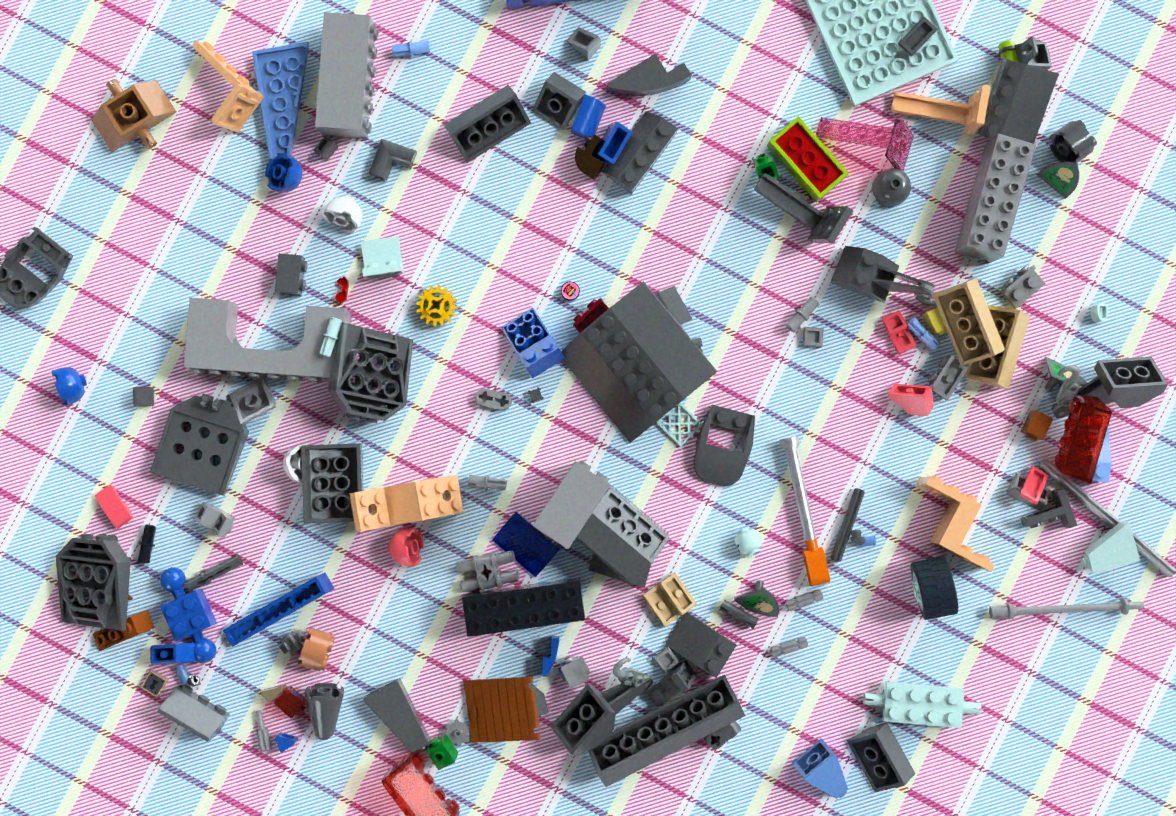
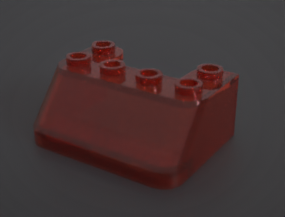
M410 752L393 765L382 779L383 786L406 816H459L460 814L459 804L454 799H445L446 795L441 788L437 789L433 784V777L428 772H424L423 763L425 760L420 753Z

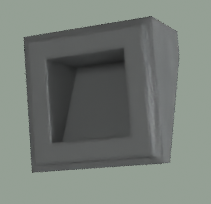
M134 387V406H154L153 387Z

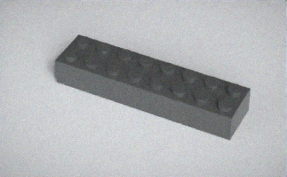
M724 674L612 731L600 745L588 752L599 778L605 787H608L746 715Z

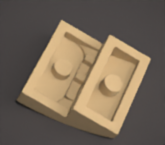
M675 572L642 595L663 627H666L697 605Z

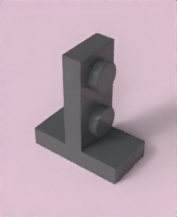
M1065 489L1051 491L1056 506L1020 518L1022 525L1035 528L1041 526V522L1045 520L1052 522L1061 518L1064 528L1078 526Z
M684 660L676 670L647 688L645 692L656 707H658L680 691L684 693L689 690L697 674L689 663Z

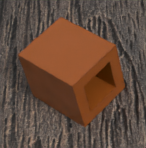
M1036 410L1030 411L1020 432L1026 434L1025 438L1031 441L1044 440L1053 418Z

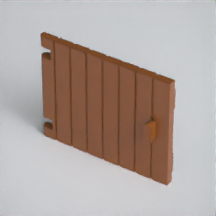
M533 676L464 681L472 743L541 739L540 733H534V728L539 727L534 688L529 689L528 683H533Z

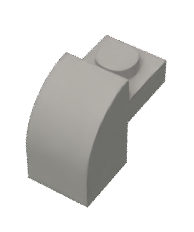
M202 502L194 519L198 524L212 529L218 536L225 538L226 534L232 530L235 517L213 505Z

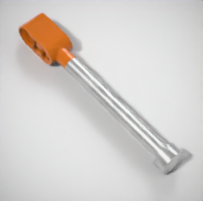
M794 436L780 439L781 449L786 451L807 550L803 551V558L809 584L812 587L830 583V575L823 547L818 548L796 447L800 445L799 438Z

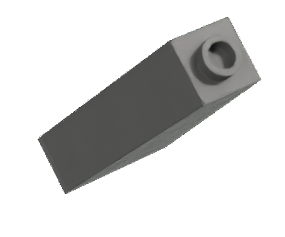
M401 678L373 691L363 698L369 708L411 753L416 750L419 753L428 748L431 739Z

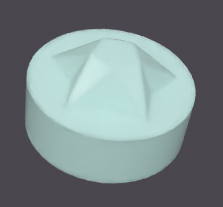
M1094 303L1090 312L1092 320L1104 322L1107 319L1108 308L1105 303Z

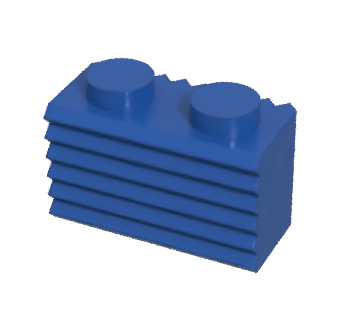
M195 644L152 645L150 647V663L152 665L194 663Z

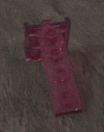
M821 117L816 136L823 139L887 148L886 158L894 168L900 169L903 172L914 138L904 120L896 119L893 128Z

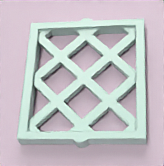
M679 403L677 405L678 413H671L670 410L656 423L681 447L703 424L685 406ZM680 406H681L687 413H680ZM678 415V422L671 423V416ZM681 415H687L688 422H681ZM665 416H669V423H662V419ZM690 416H691L696 422H690ZM662 425H669V431ZM671 425H678V432H671ZM681 425H688V432H681ZM690 425H697V428L690 432ZM672 434H678V440ZM681 434H688V437L681 441Z

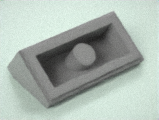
M1016 473L1006 494L1037 510H1042L1048 503L1051 490L1044 487L1038 504H1032L1020 497L1019 494L1026 477Z

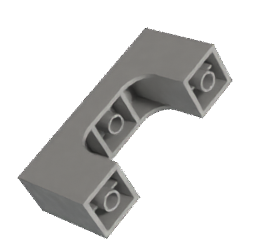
M190 297L184 368H188L190 372L196 374H207L209 371V374L226 376L227 372H229V375L236 377H245L248 374V376L253 378H265V375H268L267 378L284 380V376H286L287 379L293 381H303V378H306L310 382L321 383L322 379L330 382L338 340L335 342L330 357L321 355L320 349L325 337L323 333H326L330 317L351 324L352 313L345 308L306 306L304 336L297 347L288 351L243 348L237 340L238 304L229 300Z
M582 460L580 463L574 462L533 524L535 528L567 549L570 548L611 486L607 483L609 478L600 472H597L595 475L590 471L592 467Z

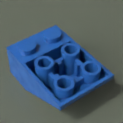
M534 308L529 309L501 327L532 379L565 359Z

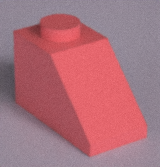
M894 384L888 393V397L909 415L928 416L934 407L932 386Z

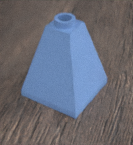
M822 738L792 762L806 782L837 799L845 796L848 786L838 758Z

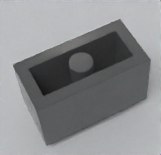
M278 253L275 292L302 296V291H305L306 281L303 280L304 272H307L308 263L302 255Z

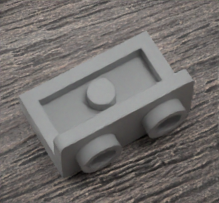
M953 355L944 356L938 364L940 368L937 373H933L928 379V383H930L928 386H932V392L945 400L950 398L968 370V367L965 365L961 366L960 362L955 360Z

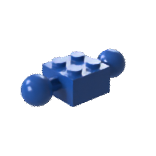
M176 567L168 568L161 574L160 584L164 590L172 592L175 600L160 606L172 636L175 642L191 635L195 644V661L199 663L210 662L215 657L217 649L212 640L204 637L202 630L217 624V621L203 589L185 594L183 589L186 581L184 572Z

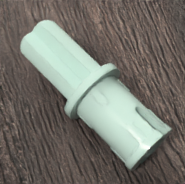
M330 317L326 333H323L325 337L320 349L321 355L331 356L335 342L339 339L337 335L342 320Z

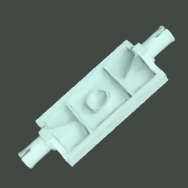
M885 681V689L881 694L867 692L863 694V697H865L863 699L864 705H877L883 709L882 720L885 722L962 728L963 713L981 714V710H978L981 709L980 702H964L963 688Z

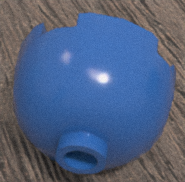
M277 153L278 156L275 159H270L266 167L265 177L269 180L267 186L273 191L287 193L299 186L302 180V167L294 157L284 153Z
M62 367L51 371L52 376L56 377L55 386L61 401H64V406L78 402L85 393L84 386L87 385L84 374L79 375L77 370L71 367Z

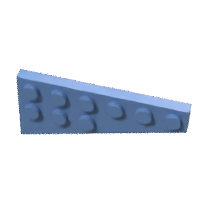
M309 42L252 51L258 91L264 96L260 103L270 159H275L278 156L277 153L292 156Z

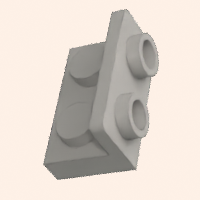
M1035 265L1030 267L1024 266L1017 272L1019 275L1017 278H1010L1003 284L1005 288L1000 293L1014 309L1018 308L1046 284L1035 272Z

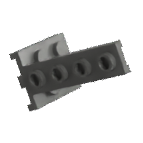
M766 173L762 174L753 189L812 230L808 237V240L812 243L834 244L853 212L848 206L826 207L822 213Z

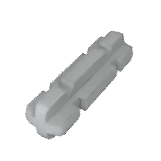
M815 590L812 594L807 593L796 597L795 600L786 601V607L789 611L796 610L797 607L801 608L814 603V601L823 600V594L821 590Z
M801 637L797 641L792 640L782 643L780 646H773L770 648L772 656L776 658L781 656V654L785 655L798 651L799 648H807L808 642L805 637Z

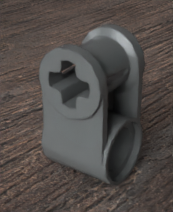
M735 721L705 736L704 740L710 748L719 749L728 740L735 737L742 728ZM712 735L717 738L716 742L711 739Z

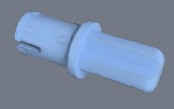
M409 41L407 44L392 46L394 57L405 55L413 57L414 54L430 53L429 41L415 43Z
M915 317L908 321L907 325L918 336L917 339L922 340L931 351H934L941 344L929 332L930 329H926Z

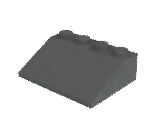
M1002 58L988 99L985 122L978 129L977 134L991 139L997 134H1002L1034 144L1059 73Z
M362 444L301 445L304 524L353 522L354 517L350 493L364 491Z

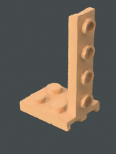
M195 40L193 48L234 87L226 96L222 105L216 110L211 121L217 126L239 133L264 96L248 85L250 82L245 77L239 76L237 74L238 70L234 66L227 64L224 56L217 52L215 53L213 51L214 47L206 41L202 43Z
M982 85L969 97L968 104L894 92L891 112L965 125L964 134L972 135L984 125L991 86Z

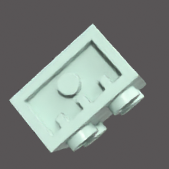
M398 236L361 242L364 262L362 274L365 279L404 274Z

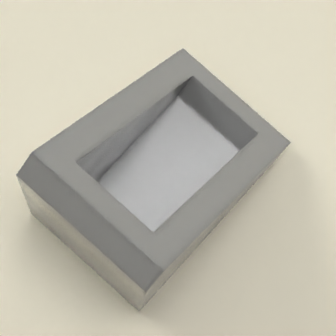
M580 27L567 39L568 44L588 61L601 47V38L598 35Z

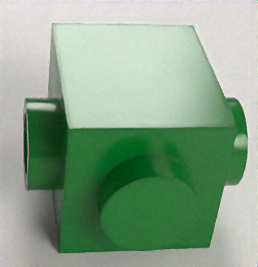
M763 153L752 159L758 179L761 178L763 173L770 175L774 179L779 178L774 159L770 153Z
M447 734L442 737L437 736L429 742L430 744L426 752L438 770L455 763L458 751Z

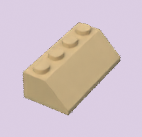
M977 278L933 294L961 366L995 356L1005 350Z
M987 305L1005 350L995 356L968 364V370L964 378L1008 390L1031 317L1021 310Z

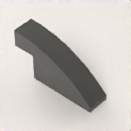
M653 54L607 83V90L610 93L627 96L654 95L672 90L689 82L692 74L684 62L667 72L657 55Z

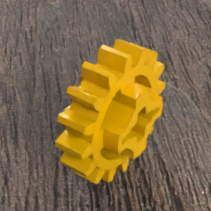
M431 285L428 292L423 289L424 296L418 295L421 302H416V305L420 306V309L416 310L417 313H422L420 319L424 320L427 318L426 324L429 325L433 322L434 327L439 322L441 326H444L445 320L450 323L449 317H455L456 315L453 313V310L458 309L457 306L453 305L457 302L456 298H451L454 295L453 292L447 293V287L441 290L440 285H437L436 289ZM433 294H442L443 296L434 297ZM428 300V307L425 310V301ZM435 302H437L438 304L440 303L439 306L441 308L439 310H437L436 308L433 309L435 307L433 305ZM449 302V310L446 312V304ZM437 314L440 315L441 318H432L430 316Z

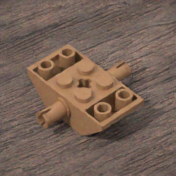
M117 79L111 80L113 84L108 81L106 86L114 97L100 105L92 118V122L111 152L116 151L138 136L146 149H152V144L155 147L157 142L149 132V129L177 112L158 81L152 80L133 84L125 90L122 89Z

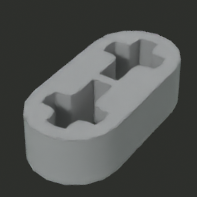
M481 389L476 394L477 402L485 407L507 410L512 404L511 397L504 392ZM487 392V396L493 397V400H486L485 403H482V399L479 396ZM503 396H506V400L509 403L505 404L504 407H501V403L495 402L496 398L502 399Z

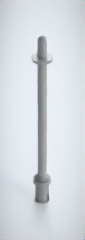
M1121 598L1118 603L1015 607L1012 604H1007L1006 606H990L989 615L991 619L1004 617L1013 619L1016 615L1121 610L1122 614L1127 615L1129 610L1143 609L1144 603L1128 602L1126 598Z

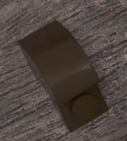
M595 134L593 137L589 136L585 142V150L577 147L575 152L577 167L593 180L597 179L605 166V163L593 156L603 140Z

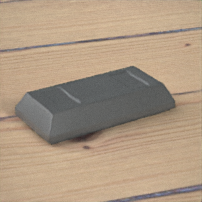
M924 16L898 45L912 57L938 29Z

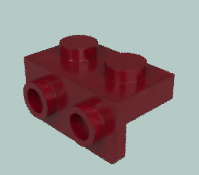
M601 298L598 300L593 299L587 305L589 309L584 314L580 312L573 319L575 321L573 327L579 333L609 309Z

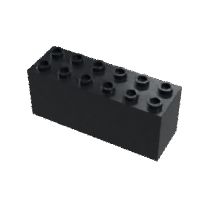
M580 577L466 593L462 597L467 637L585 620Z

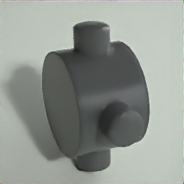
M537 387L535 390L528 391L532 399L531 403L544 399L540 392L541 388Z

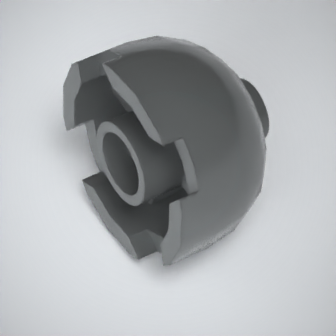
M890 168L883 170L875 177L871 189L879 204L886 207H894L903 203L910 195L911 181L902 170Z

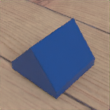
M282 732L275 738L281 753L293 746L299 739L296 736Z

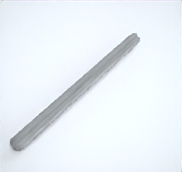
M1043 459L1039 463V467L1111 529L1120 523L1115 516L1048 459ZM1133 533L1138 552L1166 576L1172 577L1176 573V569Z

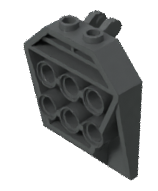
M342 322L328 391L340 411L346 413L347 418L362 421L366 419L367 422L377 423L378 420L386 421L406 406L413 339ZM357 353L359 354L358 362H356L355 356ZM374 358H376V360H377V363H376L375 366L373 365V359H374ZM393 361L394 367L391 370L390 364ZM352 376H353L354 379H355L353 385H351V383H350V380H351ZM371 380V381H372V386H371V388L369 389L368 383H369V381ZM387 384L389 385L388 392L385 390Z
M202 394V397L195 395L171 408L150 473L225 496L249 431L245 424H240L235 408L231 406L232 402L217 398L213 400L214 397L207 394ZM187 422H190L191 424V430L189 432H186L185 430V424ZM205 428H208L210 431V434L207 438L203 436V430ZM224 433L228 436V441L225 444L221 442V436ZM180 444L184 446L182 454H179L177 450ZM198 450L202 451V458L200 460L195 456ZM217 455L221 459L218 466L214 464V458Z
M81 534V537L72 538L56 555L62 622L121 631L126 630L131 561L119 545L117 536L99 534L93 538V534Z

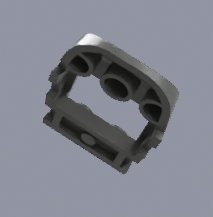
M35 226L32 228L34 232L27 238L22 237L17 242L18 245L5 254L4 257L6 258L0 266V297L15 308H29L44 299L62 280L74 256ZM29 248H32L57 268L56 274L48 284L19 263Z
M713 404L710 405L708 416L704 419L699 436H697L696 452L694 455V470L701 480L719 486H730L741 478L753 446L755 415ZM710 425L748 434L743 453L706 444Z

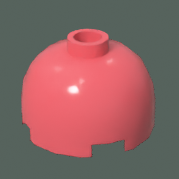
M402 528L395 532L391 538L388 550L396 563L404 566H417L422 559V557H419L420 548L424 549L421 532L416 531V528Z

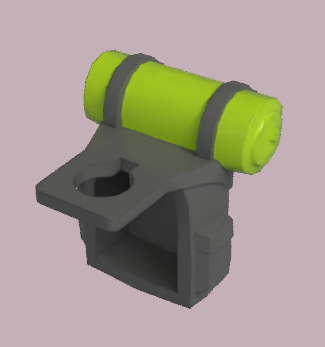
M1031 36L1023 43L1015 44L1014 41L1008 40L998 45L1001 61L1004 58L1044 70H1049L1052 67L1047 43L1035 40L1034 36Z

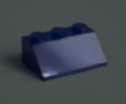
M518 511L512 515L492 539L505 552L513 550L515 560L534 577H537L560 550L557 544L535 528Z

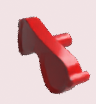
M345 276L337 280L338 285L342 288V292L338 293L335 299L341 304L347 300L349 281Z

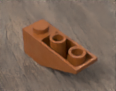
M147 610L127 618L126 630L104 628L93 633L99 651H102L155 627Z

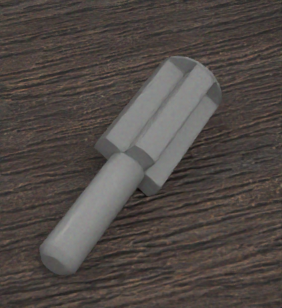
M258 710L256 711L259 730L256 732L260 751H266L272 747L268 728L264 727L262 712Z

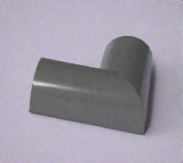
M381 138L369 175L387 181L393 163L412 169L417 151Z

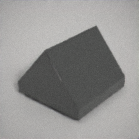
M324 136L315 147L314 152L328 161L338 149V145L333 140Z

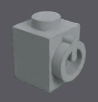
M570 656L562 661L563 664H561V671L559 673L563 681H567L571 688L588 680V674L591 672L583 657L579 658L577 656L573 658V656Z

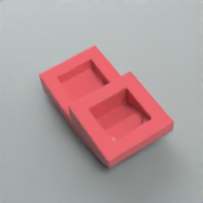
M899 310L882 318L885 329L898 355L916 347L917 344L911 336L908 325Z
M108 485L94 495L107 517L117 529L134 518L127 504L121 500L113 485Z

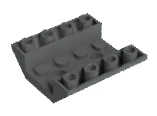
M611 485L575 539L633 586L654 562L670 536L666 530ZM611 511L616 512L618 518L613 517ZM641 536L647 539V543L642 541Z

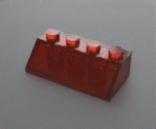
M1074 394L1073 401L1069 405L1068 419L1065 420L1064 434L1060 438V449L1055 456V466L1065 475L1092 484L1112 411L1098 397Z

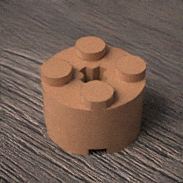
M310 627L297 665L316 671H325L330 656L326 652H331L335 640L332 633Z

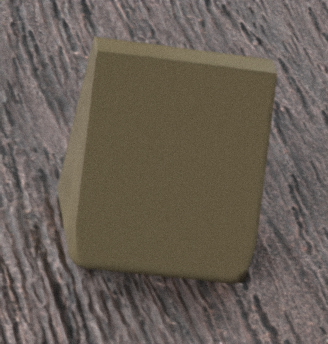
M287 685L262 690L260 694L271 703L287 689Z

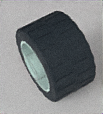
M941 556L912 562L913 591L923 619L929 620L957 614L959 607L956 586L946 558Z

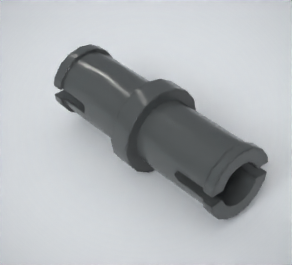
M727 600L723 601L719 611L733 617L734 621H740L754 629L759 618L744 611V608H738Z

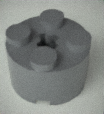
M1081 120L1068 122L1049 137V141L1052 140L1050 149L1060 162L1078 163L1091 154L1094 146L1097 145L1096 139L1090 135L1084 122Z

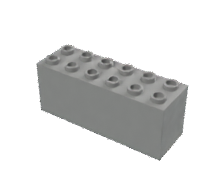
M324 12L315 127L322 136L368 139V133H371L372 124L369 122V115L373 114V103L370 102L371 96H374L372 77L376 75V66L373 65L374 58H377L375 40H378L379 30L376 28V23L373 22L370 15Z
M997 134L985 144L954 253L992 263L1005 256L1036 144L1002 134Z

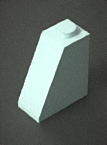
M1126 520L1118 523L1085 549L1086 557H1083L1085 567L1089 568L1093 573L1140 561L1130 524Z

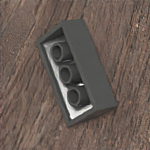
M507 85L445 123L444 126L468 163L525 128L531 122L516 93Z
M647 111L633 128V132L615 164H607L601 171L631 194L642 182L678 131V128L663 117Z

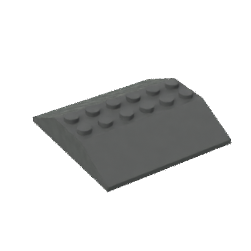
M644 281L605 311L561 351L565 358L563 360L630 443L718 372Z

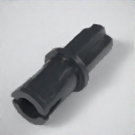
M146 524L144 527L142 542H139L141 546L137 562L150 563L152 548L155 547L153 542L156 526Z

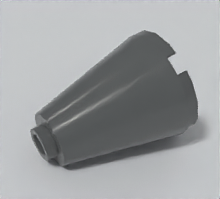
M317 683L315 688L310 689V686L305 689V698L314 735L320 740L329 739L335 732L344 696V688L342 686L341 689L337 688L335 683Z

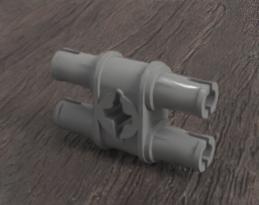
M513 550L498 554L491 552V554L482 556L475 555L471 560L457 562L456 567L459 574L474 570L477 573V578L461 581L462 592L478 589L485 591V589L494 587L501 588L503 584L519 581L517 569L502 573L499 571V565L515 561ZM485 569L491 570L492 573H490V574L485 573L484 570H485Z

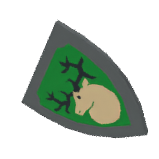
M1056 162L1047 165L1036 175L1066 199L1077 188L1080 172L1078 163Z
M1045 357L1050 380L1044 388L1047 391H1051L1056 384L1062 386L1063 381L1070 377L1073 371L1065 372L1059 377V371L1066 366ZM1080 376V386H1084L1087 382Z
M761 580L756 581L755 591L734 598V601L747 610L765 616L778 617L779 604L776 598L763 587L764 582Z

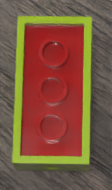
M799 116L767 144L768 149L816 203L849 174Z

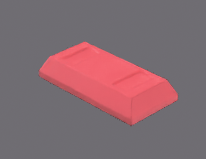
M1031 466L1019 494L1020 497L1037 505L1049 475Z

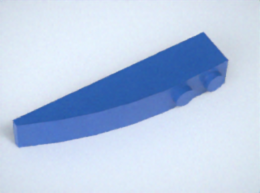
M326 572L234 623L224 629L223 632L233 647L334 590V587Z

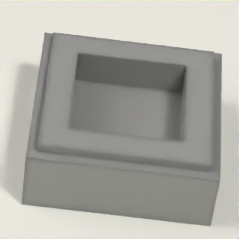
M804 327L802 346L822 348L824 328Z
M669 646L653 658L665 674L680 663V660Z

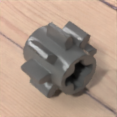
M291 631L280 639L283 644L279 647L284 654L289 652L293 655L303 648L301 642L304 641V638L300 633L295 635Z

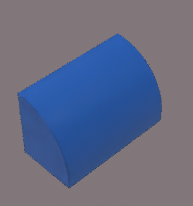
M584 94L571 128V134L586 140L589 136L593 137L597 132L605 111V104L592 96Z
M618 121L611 123L593 156L604 163L614 165L633 131Z

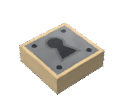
M151 670L141 688L159 697L169 679Z

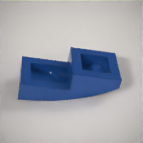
M552 636L551 655H543L542 677L548 675L555 662L560 636Z

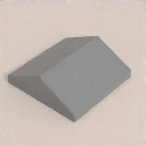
M259 378L229 394L241 425L276 408L274 395L265 378Z

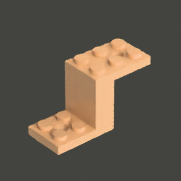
M457 475L350 493L356 532L464 512ZM443 492H444L445 495H446V499H445V500L443 499ZM369 505L372 508V514L368 511Z
M927 475V477H920L917 482L918 485L950 501L930 543L979 569L992 572L995 565L990 563L991 559L975 552L973 554L972 548L962 544L981 507V504L976 502L977 498L969 494L959 493L960 489L953 485L942 484L943 480L932 475L931 477Z

